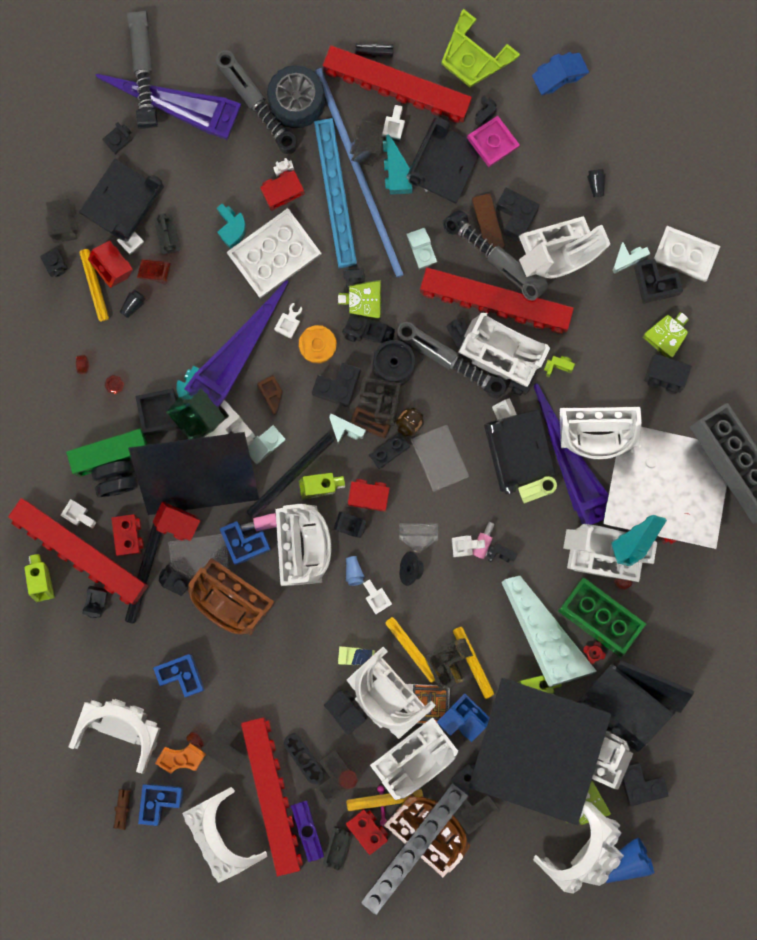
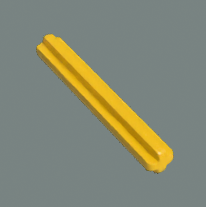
M83 249L79 253L98 320L100 322L109 319L96 270L88 261L90 250Z
M393 617L385 622L387 627L430 682L435 681L438 678V674Z
M463 627L454 629L453 633L484 698L492 697L494 692Z
M422 789L412 793L415 797H423ZM389 793L348 799L346 804L348 811L402 804L409 796L404 799L395 800Z

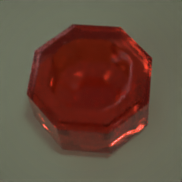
M85 355L76 357L78 374H87L89 370V361Z
M112 375L106 378L104 386L109 393L116 395L123 390L124 383L119 376Z
M614 578V583L619 589L625 590L632 586L633 581Z
M191 732L186 736L187 741L198 749L204 746L202 738L196 732Z
M351 770L343 771L338 778L340 786L345 789L354 788L358 781L356 773Z

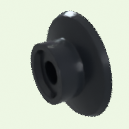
M411 551L403 556L399 571L401 582L405 586H409L416 579H420L424 571L422 561L418 560L417 555Z

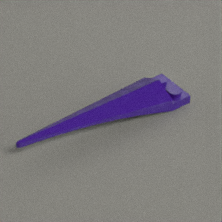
M95 74L98 79L138 98L139 93L137 89L139 87L136 82ZM152 85L150 87V92H152L151 99L153 100L151 104L154 107L210 135L228 140L241 108L240 103L224 97Z
M288 280L194 374L184 388L186 392L214 411L218 410L225 398L228 397L288 285Z
M535 383L534 389L573 509L577 511L582 525H593L603 521L609 494L580 455L573 453L568 448H561L560 422L539 385Z

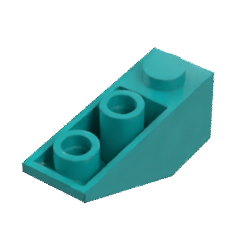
M387 134V140L383 141V151L387 152L388 159H384V170H388L389 177L385 178V188L389 189L390 195L412 193V185L406 178L410 168L390 135Z
M650 515L645 521L633 526L630 531L620 535L618 539L612 542L617 563L632 566L643 559L665 525L666 518Z

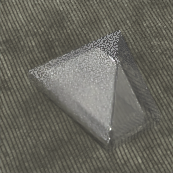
M400 524L399 539L419 554L438 540V524Z

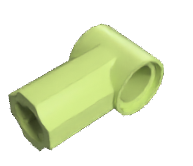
M548 476L519 487L518 490L523 503H527L554 493L557 483L554 478ZM545 481H551L554 487L552 490L546 491L542 484Z

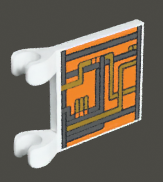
M406 684L425 706L430 701L436 705L417 723L425 724L432 717L437 723L449 709L450 686Z

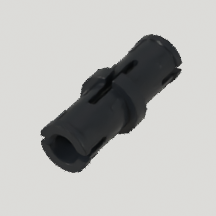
M373 42V44L356 43L355 54L370 55L372 58H376V56L393 57V44L383 45L377 44V42Z

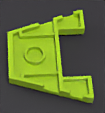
M463 9L441 65L471 88L518 59L520 54L506 44L495 58L489 55L465 35L477 19Z

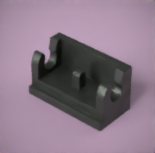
M334 826L322 866L342 870L353 834L351 831Z

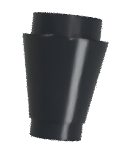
M604 170L588 171L589 175L587 178L593 197L604 196L606 177Z
M134 289L132 292H129L119 312L129 318L145 304L146 298Z

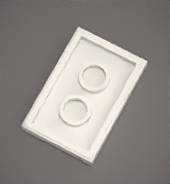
M667 226L654 259L657 264L706 282L720 246Z

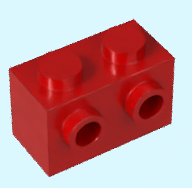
M289 170L279 175V178L275 180L269 179L262 183L263 186L260 189L271 211L305 195L304 189L294 170L291 172Z
M110 240L92 249L88 257V261L110 288L127 280L133 270L130 263L124 259L119 249Z
M356 479V482L351 481L348 506L386 512L390 488L386 487L385 483L375 482V485H371L362 479Z
M162 501L153 519V523L157 527L156 530L161 533L167 534L169 532L174 534L173 537L178 540L184 541L186 539L191 541L200 523V519L192 513Z
M135 514L112 517L116 556L142 554L141 549H144L143 538L139 537V530L142 529L140 518L137 519Z
M363 809L350 819L346 825L366 852L371 855L388 841L386 836L389 834L382 825L378 827L375 823L377 818L371 810L366 811Z

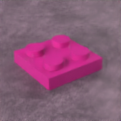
M496 116L467 136L469 142L488 167H491L520 146L499 116Z

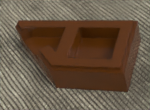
M274 375L257 383V386L273 415H275L283 391Z

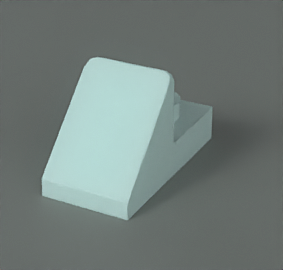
M425 228L407 233L406 235L419 270L437 264L431 247V241Z
M622 242L613 267L614 274L648 258L650 255L648 248L642 249L638 247L632 250L631 255H629Z
M333 414L330 415L329 418L338 444L345 431L348 432L347 435L355 440L364 438L366 430Z
M274 425L271 426L260 437L257 436L248 446L251 459L256 464L260 463L285 442L286 439Z

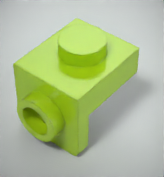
M553 356L552 360H547L544 370L547 371V377H550L553 367L571 373L575 363H572L570 358L561 356V358Z

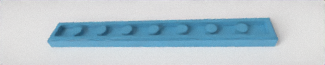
M333 118L314 121L338 268L357 266Z

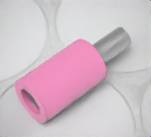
M276 513L253 518V522L241 525L242 531L255 529L258 532L277 527Z
M488 522L485 532L479 534L477 540H485V548L473 549L474 556L481 559L486 557L493 539L490 537V534L495 524Z

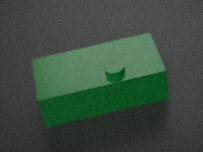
M137 429L67 451L66 454L72 474L79 478L91 474L92 469L106 464L132 461L128 448L148 445V442L142 430Z
M584 577L558 610L559 613L619 657L626 653L646 625L645 622Z

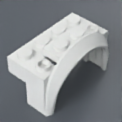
M640 407L560 408L561 448H568L577 455L591 459H608L621 455L632 447H639L641 430ZM604 431L609 432V431H613V433L604 434V435H592V434L583 433V432H604ZM618 434H620V438H621V444H620V445H619Z
M295 504L276 509L281 586L322 583V577L329 566L331 558V538L328 526L323 516L318 512L317 506ZM305 524H316L315 526L303 527ZM300 532H302L303 544H304V559H303V561H302V552H301V537H300ZM316 564H318V566H310V567H307V566H306V565H316Z
M606 731L598 757L599 760L592 779L617 790L633 756V753L629 752L630 749L623 739Z
M232 787L182 813L186 824L194 835V840L198 843L203 857L208 862L212 875L218 883L242 872L267 857L266 851L258 855L254 854L249 858L237 856L227 849L219 835L215 823L216 810L221 801L235 792Z

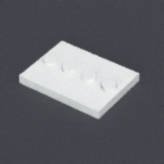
M288 208L227 251L228 256L260 299L322 255Z

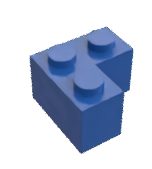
M569 52L564 55L556 54L551 57L550 62L537 68L538 71L532 77L541 95L554 93L565 84L579 81L590 72L580 53L572 54Z
M238 521L220 528V532L235 565L271 551L263 531L245 538Z
M192 654L153 668L160 686L179 680L184 697H190L205 691Z
M464 693L437 723L450 736L459 729L462 735L472 742L486 729L489 717Z
M143 784L138 824L159 826L161 824L162 806L182 807L184 787Z

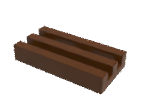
M356 407L350 423L385 439L392 420ZM358 412L375 418L377 420H380L382 422H385L387 424L386 426H383L381 424L358 416ZM355 420H360L362 422L380 428L384 431L383 433H381L379 431L356 423Z

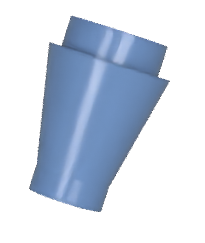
M357 556L346 558V582H348V585L356 586L364 583L363 579L365 577L358 563Z

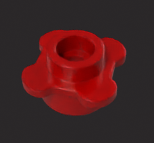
M598 641L594 642L591 646L583 648V652L587 654V660L591 664L600 659L603 660L606 656L605 652L601 649V643Z

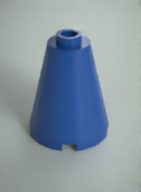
M640 838L633 839L619 850L624 857L620 860V865L608 875L606 883L651 876L655 873L651 858H648L646 854L648 851Z

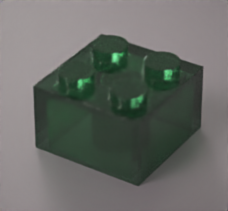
M202 388L178 398L167 410L168 415L188 439L199 438L213 432L225 418Z

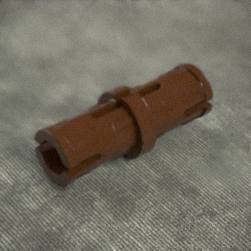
M119 789L118 802L114 809L116 815L113 828L126 830L127 813L130 812L128 806L131 790Z

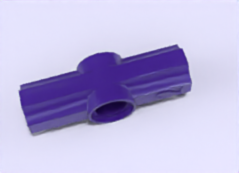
M307 800L291 805L308 862L325 857ZM310 826L313 829V834L308 837L305 836L302 832L303 827Z

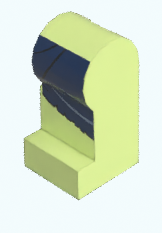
M339 646L338 664L363 665L375 654V650Z

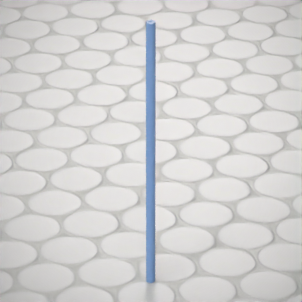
M322 68L316 69L315 73L320 77V81L323 84L325 99L395 275L399 278L404 274Z

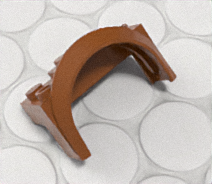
M213 558L208 561L204 568L201 567L188 584L190 599L195 607L214 624L234 634H249L251 636L274 605L273 600ZM213 589V591L211 592V594H210V595L208 596V598L205 600L204 598L207 596V594L210 592V590ZM219 590H221L222 592H224L225 594H227L229 597H231L232 599H234L235 601H237V602H238L239 604H241L242 606H240V605H238L237 603L233 602L231 599H229L228 597H226V596H225L223 593H221Z
M410 794L384 826L406 844L420 826L418 823L421 824L438 802L425 797H415L413 794ZM422 808H424V809L419 813V815H418L417 817H415V815H416ZM454 815L437 835V839L441 843L434 839L420 857L442 877L456 867L471 846L467 842L462 825ZM455 834V837L448 844H446L448 840Z

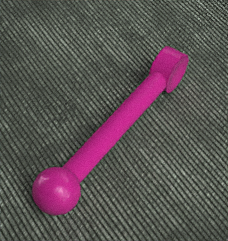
M382 785L377 787L379 795H382L385 791ZM381 806L380 825L384 826L387 820L385 819V808Z

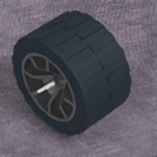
M298 65L286 66L277 71L268 84L267 96L272 114L276 116L277 121L281 122L282 125L291 128H304L317 121L323 113V108L325 107L324 87L320 77L312 69Z

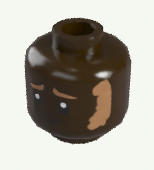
M416 408L404 409L396 419L397 431L403 436L416 435L424 425L423 414Z

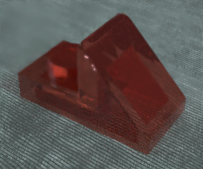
M142 259L137 278L156 281L166 285L171 263Z

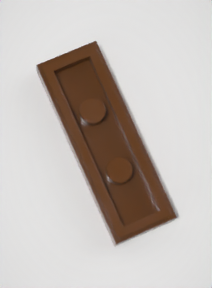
M490 193L472 198L482 238L487 239L489 244L493 243V247L500 246L502 249H505Z

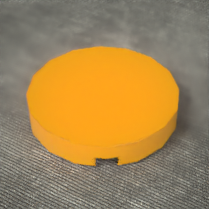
M314 325L308 327L299 338V349L302 356L312 363L320 364L326 362L333 357L336 351L337 342L335 336L324 326Z

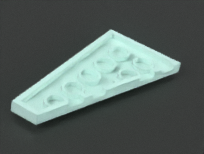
M521 576L508 578L501 582L549 687L597 672Z

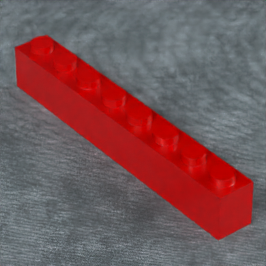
M330 45L323 63V71L330 77L335 78L338 76L343 78V81L346 83H357L365 90H376L378 94L384 97H395V100L398 102L411 103L420 110L425 108L436 116L444 115L449 117L448 119L455 123H459V121L464 123L471 105V96Z
M427 267L420 288V293H423V296L426 298H442L441 301L448 304L456 302L460 303L459 306L466 309L474 307L478 308V311L481 313H496V316L499 318L507 319L511 317L515 319V322L521 324L529 322L539 329H544V327L551 328V331L557 334L567 333L574 309L573 307L540 298L533 301L528 300L522 293Z
M21 498L8 516L13 520L11 522L12 525L20 530L22 527L28 531L27 535L32 539L37 540L39 538L42 540V546L50 551L54 549L59 552L57 556L67 562L69 559L72 561L75 569L81 573L83 571L89 573L88 578L95 583L102 582L105 585V590L111 594H114V592L119 594V599L125 604L129 605L132 603L136 605L148 588L146 583L25 499Z
M265 717L243 722L241 726L277 877L298 872L301 870L300 866H303L301 854L297 855L296 847L299 846L297 835L292 834L291 828L294 827L292 815L288 816L287 808H290L288 798L283 796L282 789H285L283 777L279 778L278 770H281L278 758L275 759L273 751H276L274 739L270 740L268 733L272 732L269 720L266 721Z

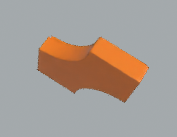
M191 743L182 750H172L165 747L155 764L170 774L179 768H189L196 771L206 753Z

